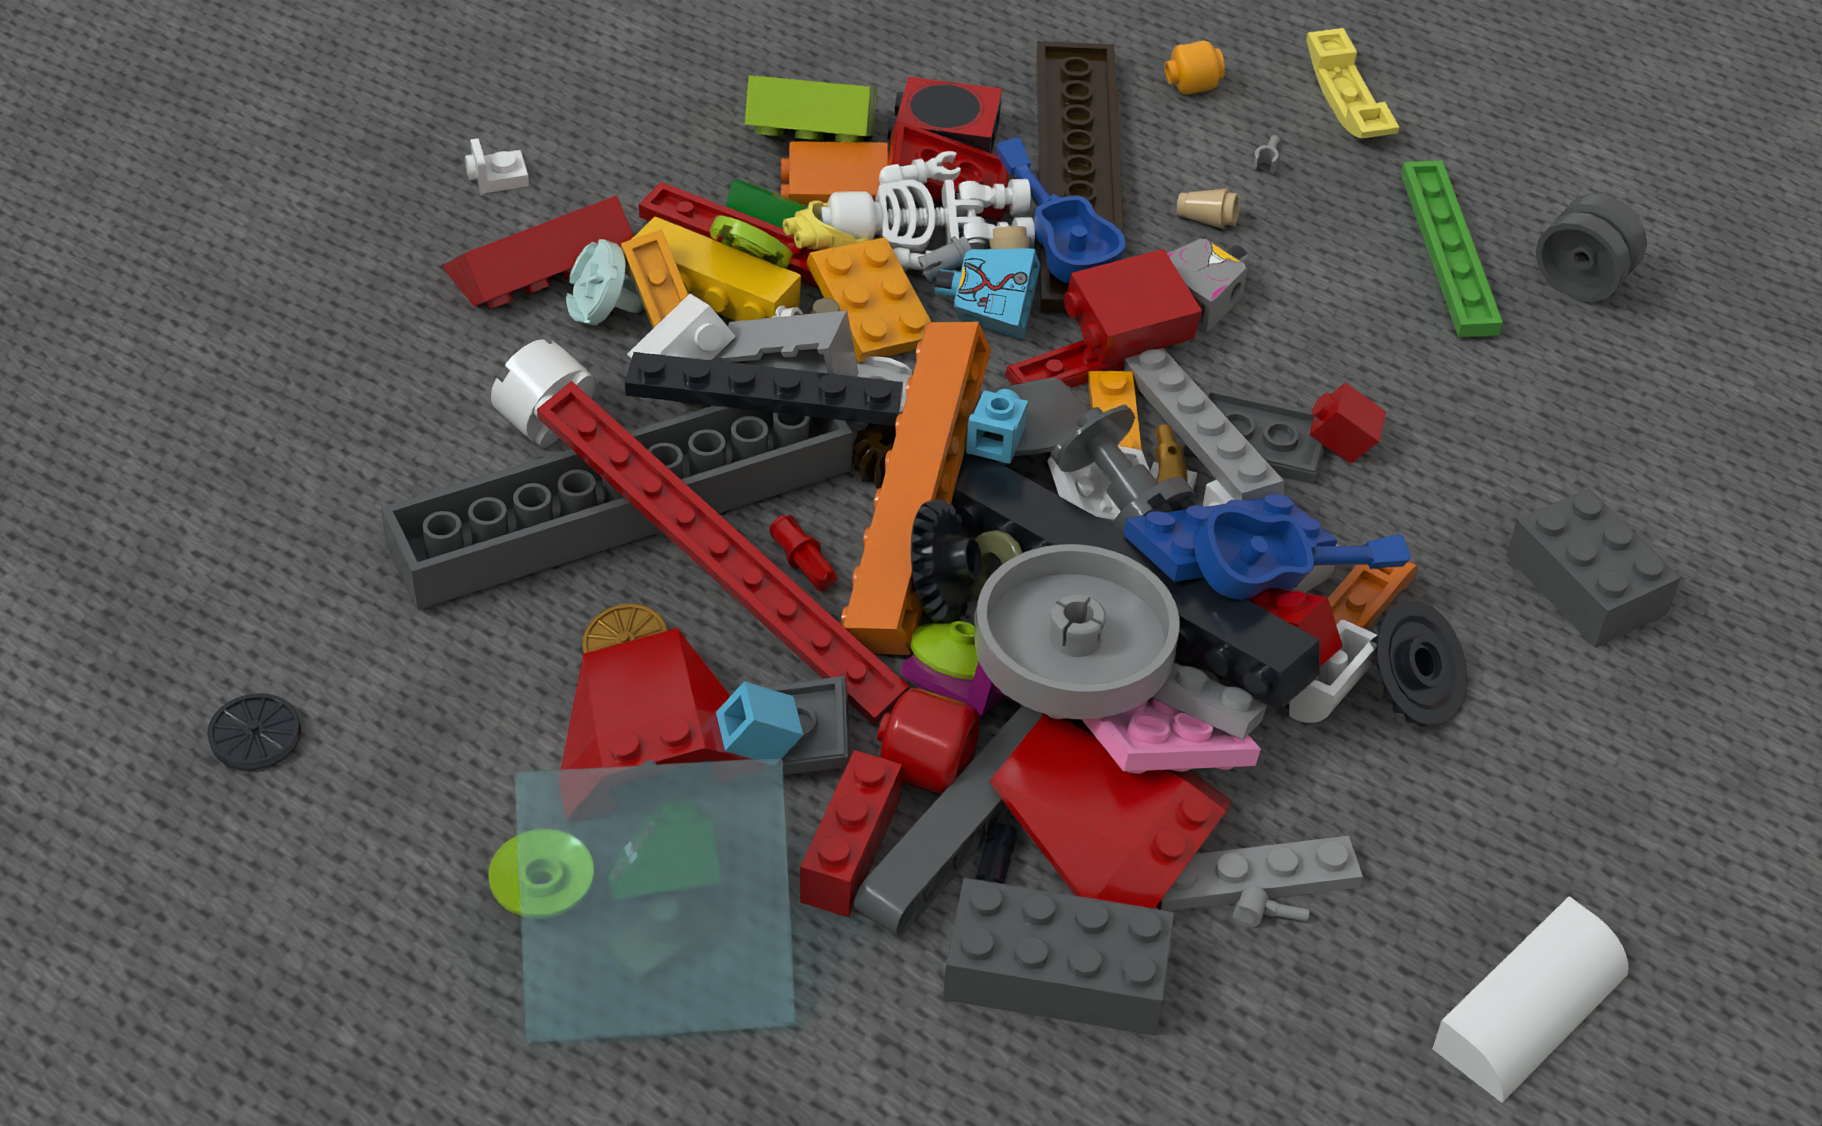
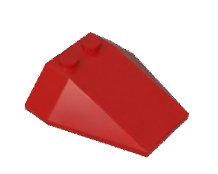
M678 628L583 654L559 775V785L568 824L617 812L614 786L709 760L716 783L766 770L764 762L725 751L716 712L728 700L730 694Z
M1047 714L1042 715L989 781L1075 896L1152 909L1156 908L1232 802V800L1192 770L1185 772L1147 770L1139 774L1123 771L1091 730L1064 719L1051 718Z

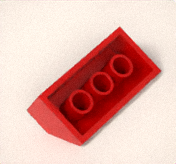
M615 195L468 251L442 266L474 307L487 302L490 310L513 301L510 292L525 287L527 294L534 293L551 286L549 277L559 273H563L565 280L569 279L577 257L590 243H599V239H604L616 243L621 248V243L631 240L634 236L618 196Z

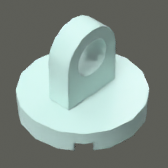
M599 239V243L592 242L583 249L577 257L569 277V283L574 284L573 295L567 293L566 296L569 315L575 321L586 325L599 324L606 319L614 307L633 313H641L644 309L633 278L625 275L623 250L616 243L604 239Z

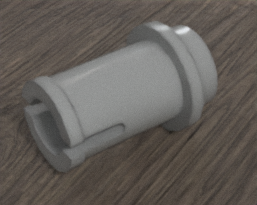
M954 236L950 239L951 243L918 257L921 268H926L938 262L937 265L923 271L929 282L936 278L939 269L952 271L963 265L965 253L968 250H972L964 236L959 239Z

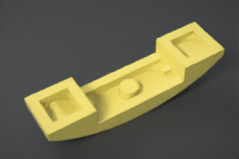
M1344 28L1307 33V45L1319 85L1342 126L1349 133L1360 139L1397 134L1399 126L1385 102H1375L1355 66L1357 51Z

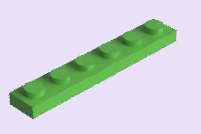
M1443 160L1403 162L1401 177L1458 337L1500 336L1503 321Z

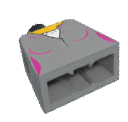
M1198 239L1167 253L1202 310L1198 327L1208 332L1242 298L1249 257L1241 246L1234 245L1224 251L1207 239Z

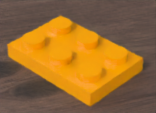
M886 237L810 252L806 264L824 298L835 300L839 304V311L847 310L858 363L865 362L871 356L887 357L916 350L918 342L923 341L927 323L931 322Z

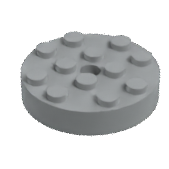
M1079 544L1051 545L1015 556L1001 565L986 581L981 590L977 605L974 637L975 650L982 669L992 683L1003 694L1021 705L1047 714L1054 719L1104 718L1138 707L1154 696L1165 684L1174 664L1179 635V614L1176 603L1164 583L1148 568L1137 561L1100 547Z

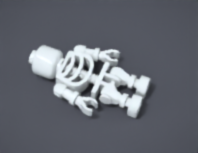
M953 151L940 153L928 162H924L923 159H916L912 161V165L900 167L898 164L886 166L879 175L881 185H879L876 201L866 191L834 192L828 200V207H820L819 220L851 234L855 239L867 238L873 240L875 235H879V238L886 237L904 272L907 269L920 270L922 275H924L923 271L938 264L936 262L926 268H921L918 262L919 256L932 252L926 250L925 254H920L927 248L935 225H945L946 244L951 243L950 239L954 236L959 239V233H961V237L964 236L967 239L972 250L984 249L986 246H990L989 239L993 238V229L1009 226L1007 222H998L997 226L985 223V219L981 217H976V214L981 213L984 208L991 205L994 206V209H1003L1005 204H1009L1010 215L1015 217L1011 226L1026 227L1027 237L1031 238L1030 249L1034 248L1035 243L1033 218L1016 217L1026 216L1029 212L1031 202L1029 180L1010 179L1007 188H1004V184H994L993 188H991L990 186L981 185L976 181H965L958 185L960 193H957V200H955L953 180L959 176L961 168L957 167L954 170H947L944 166H941L945 162L953 163L956 153ZM927 179L944 181L941 190L943 208L940 207L939 209L936 207L934 209L932 197L923 185L927 182ZM914 200L917 201L921 208L917 209L915 207ZM906 225V235L898 237L900 226L904 227ZM923 225L925 233L921 237L913 238L916 227Z

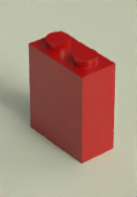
M1164 249L1071 273L1068 291L1064 294V305L1068 315L1076 319L1082 330L1086 346L1090 350H1094L1101 364L1135 356L1145 350L1160 349L1194 339L1202 313L1201 308Z

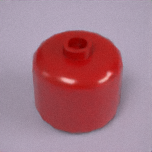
M920 688L907 690L898 699L892 712L885 713L881 720L877 734V741L882 742L880 758L902 764L901 783L942 795L972 762L980 730L979 712L968 703Z

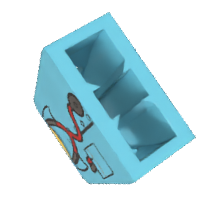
M1030 248L968 250L964 256L961 272L938 270L935 281V294L955 297L954 308L961 321L979 322L982 328L1024 340L1040 270V262L1036 250Z

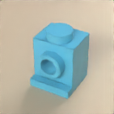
M1001 389L996 393L984 390L974 414H971L968 419L966 453L1010 464L1026 428L1028 401L1020 399L1015 392L1008 389ZM985 431L1004 435L1003 442L985 438L983 435Z

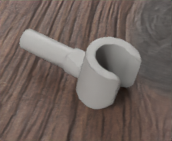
M1271 136L1268 145H1263L1256 149L1253 163L1254 170H1257L1258 164L1268 163L1271 165L1270 174H1274L1277 171L1279 157L1277 146L1280 141L1278 136Z
M1256 886L1248 887L1242 892L1233 912V919L1236 922L1250 927L1258 926L1261 923L1263 914L1307 922L1309 918V909L1279 904L1276 901L1268 900L1267 893Z

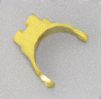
M817 200L809 202L808 208L797 211L795 217L783 220L785 234L787 236L794 235V241L798 248L807 247L808 249L820 251L869 241L867 238L855 239L853 235L819 220L820 207H828V203H822Z

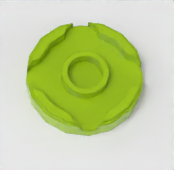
M717 216L710 228V234L713 239H718L720 235L723 237L721 243L765 261L773 262L775 265L787 269L793 257L792 252L774 237L734 218Z

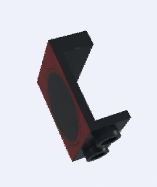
M908 76L904 92H897L895 101V115L897 116L891 115L888 140H891V131L896 121H901L946 138L974 142V148L992 154L1000 122L1002 89Z

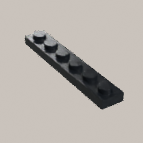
M633 352L625 380V395L895 426L901 406L903 382Z

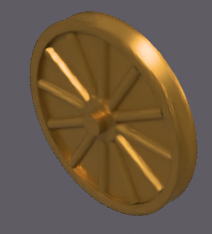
M626 603L612 606L596 615L587 625L582 637L583 654L667 631L666 623L659 613L645 605Z

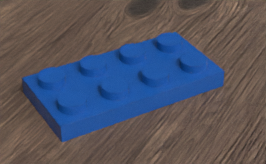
M1269 494L1265 498L1247 501L1230 500L1226 504L1206 507L1193 505L1186 510L1172 512L1153 511L1145 516L1126 518L1123 533L1132 544L1174 582L1204 577L1195 556L1193 545L1194 533L1213 510L1222 506L1241 507L1263 516L1285 514L1295 518L1300 523L1307 538L1316 541L1317 546H1336L1337 539L1321 527L1317 520L1309 517L1299 509L1289 497L1280 494Z

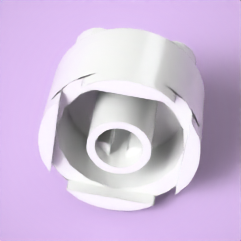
M542 339L529 343L510 358L505 365L510 372L503 383L497 378L491 391L493 407L532 442L545 449L556 442L559 437L538 419L537 408L571 381L592 399L595 379L584 366L557 343L552 341V344H549Z

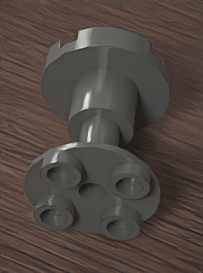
M1121 405L1104 413L1099 407L1087 411L1079 418L1077 422L1079 429L1069 439L1055 446L1050 455L1063 472L1076 471L1093 462L1097 464L1111 483L1107 489V494L1120 510V513L1111 525L1124 532L1126 518L1145 516L1153 511L1172 512L1186 510L1188 507L1195 505L1196 501L1192 496H1196V494L1184 478L1174 477L1158 484L1145 465L1133 466L1118 447V444L1132 428L1135 419L1132 410L1127 405Z

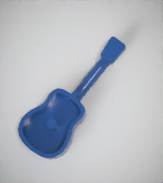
M1016 137L997 143L996 154L1010 176L1015 175L1017 179L1029 180L1031 198L1038 206L1035 210L1034 218L1035 238L1045 248L1046 264L1053 276L1069 284L1071 273L1124 259L1126 241L1119 228L1100 217L1094 211L1091 203L1084 197L1067 196L1059 198L1055 194L1050 196L1030 169L1031 162L1020 138Z
M1222 506L1213 510L1198 527L1193 538L1197 563L1209 585L1221 595L1236 600L1255 597L1269 588H1295L1312 571L1314 566L1368 565L1369 569L1403 567L1411 559L1404 536L1400 534L1367 541L1364 546H1317V542L1308 539L1300 523L1291 516L1285 514L1263 516L1236 506Z

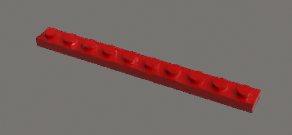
M572 381L537 408L538 419L822 679L845 676L848 685V703L872 725H875L882 719L885 713H888L895 706L898 699L909 690V686L576 384Z

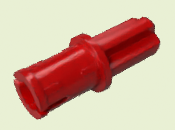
M789 514L788 517L781 515L776 518L769 528V533L785 551L787 563L794 569L800 568L818 591H826L830 585L835 584L837 574L820 553L821 545L819 541L814 537H809L792 515Z

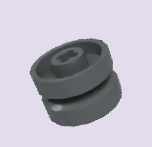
M1593 193L1577 197L1539 237L1535 251L1538 268L1545 280L1555 290L1571 298L1588 303L1605 300L1618 289L1644 258L1647 248L1646 231L1637 214L1618 199L1606 194Z

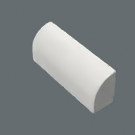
M1569 896L1442 1019L1432 1049L1503 1103L1627 976L1628 960L1622 944L1613 931L1600 918Z

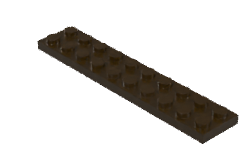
M1037 41L1038 180L1050 196L1055 194L1059 198L1067 196L1084 197L1091 203L1094 211L1100 217L1113 223L1124 235L1114 44ZM1039 242L1040 311L1067 312L1064 305V294L1068 291L1069 284L1062 282L1051 274L1046 264L1045 248Z

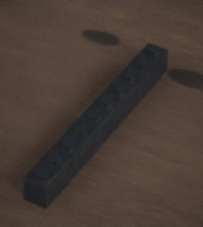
M965 448L951 504L955 508L956 514L961 516L962 526L968 531H974L979 535L983 532L995 530L1008 533L1019 543L1023 553L1051 545L1079 544L1108 549L1137 561L1148 568L1164 583L1176 603L1180 621L1176 650L1191 656L1208 666L1216 674L1229 678L1248 689L1254 696L1263 698L1281 709L1320 676V640L1247 599L1236 600L1221 595L1209 585L1205 577L1174 582L1123 535L1124 532L995 460L966 453Z

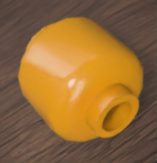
M1204 40L1175 46L1171 53V59L1165 61V75L1168 84H1175L1179 93L1183 95L1214 90L1219 83V79H1223L1225 75V65L1221 50L1214 48L1209 41Z

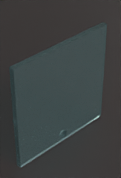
M782 758L656 765L654 761L646 760L642 766L515 772L526 1043L655 1035L658 1039H665L668 1034L796 1026Z

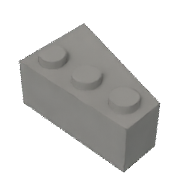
M847 310L730 322L728 328L736 337L712 359V361L856 377L859 374Z

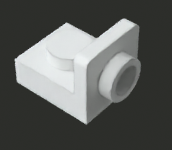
M479 138L470 139L472 155L465 156L466 170L469 180H477L480 194L529 186L528 173L521 150L501 151L495 154L483 155Z

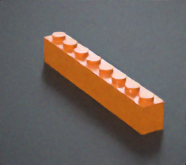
M928 322L923 341H919L917 344L916 366L913 376L909 377L906 383L907 398L903 412L898 414L896 419V437L893 448L887 452L885 458L886 473L882 487L877 489L875 494V512L871 527H867L864 533V552L860 566H856L853 572L852 595L849 605L844 607L841 615V625L873 654H912L910 646L913 632L919 627L923 612L911 566L912 527L917 511L924 502L944 499L947 504H951L967 444L968 419L971 414H974L991 352L979 322Z

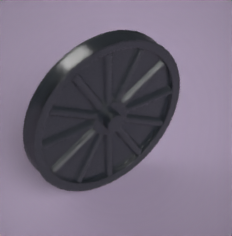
M262 693L244 695L229 701L214 714L208 727V740L216 758L230 767L243 770L261 769L280 762L294 750L301 734L299 717L294 707L278 696Z

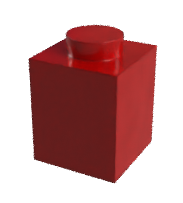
M1343 383L1331 394L1328 392L1324 393L1314 404L1311 412L1314 419L1309 435L1347 462L1353 463L1380 441L1386 411L1347 383Z

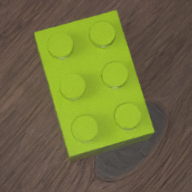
M749 75L745 125L755 126V134L784 136L785 129H795V138L819 140L824 139V132L836 133V142H863L864 136H874L878 88Z

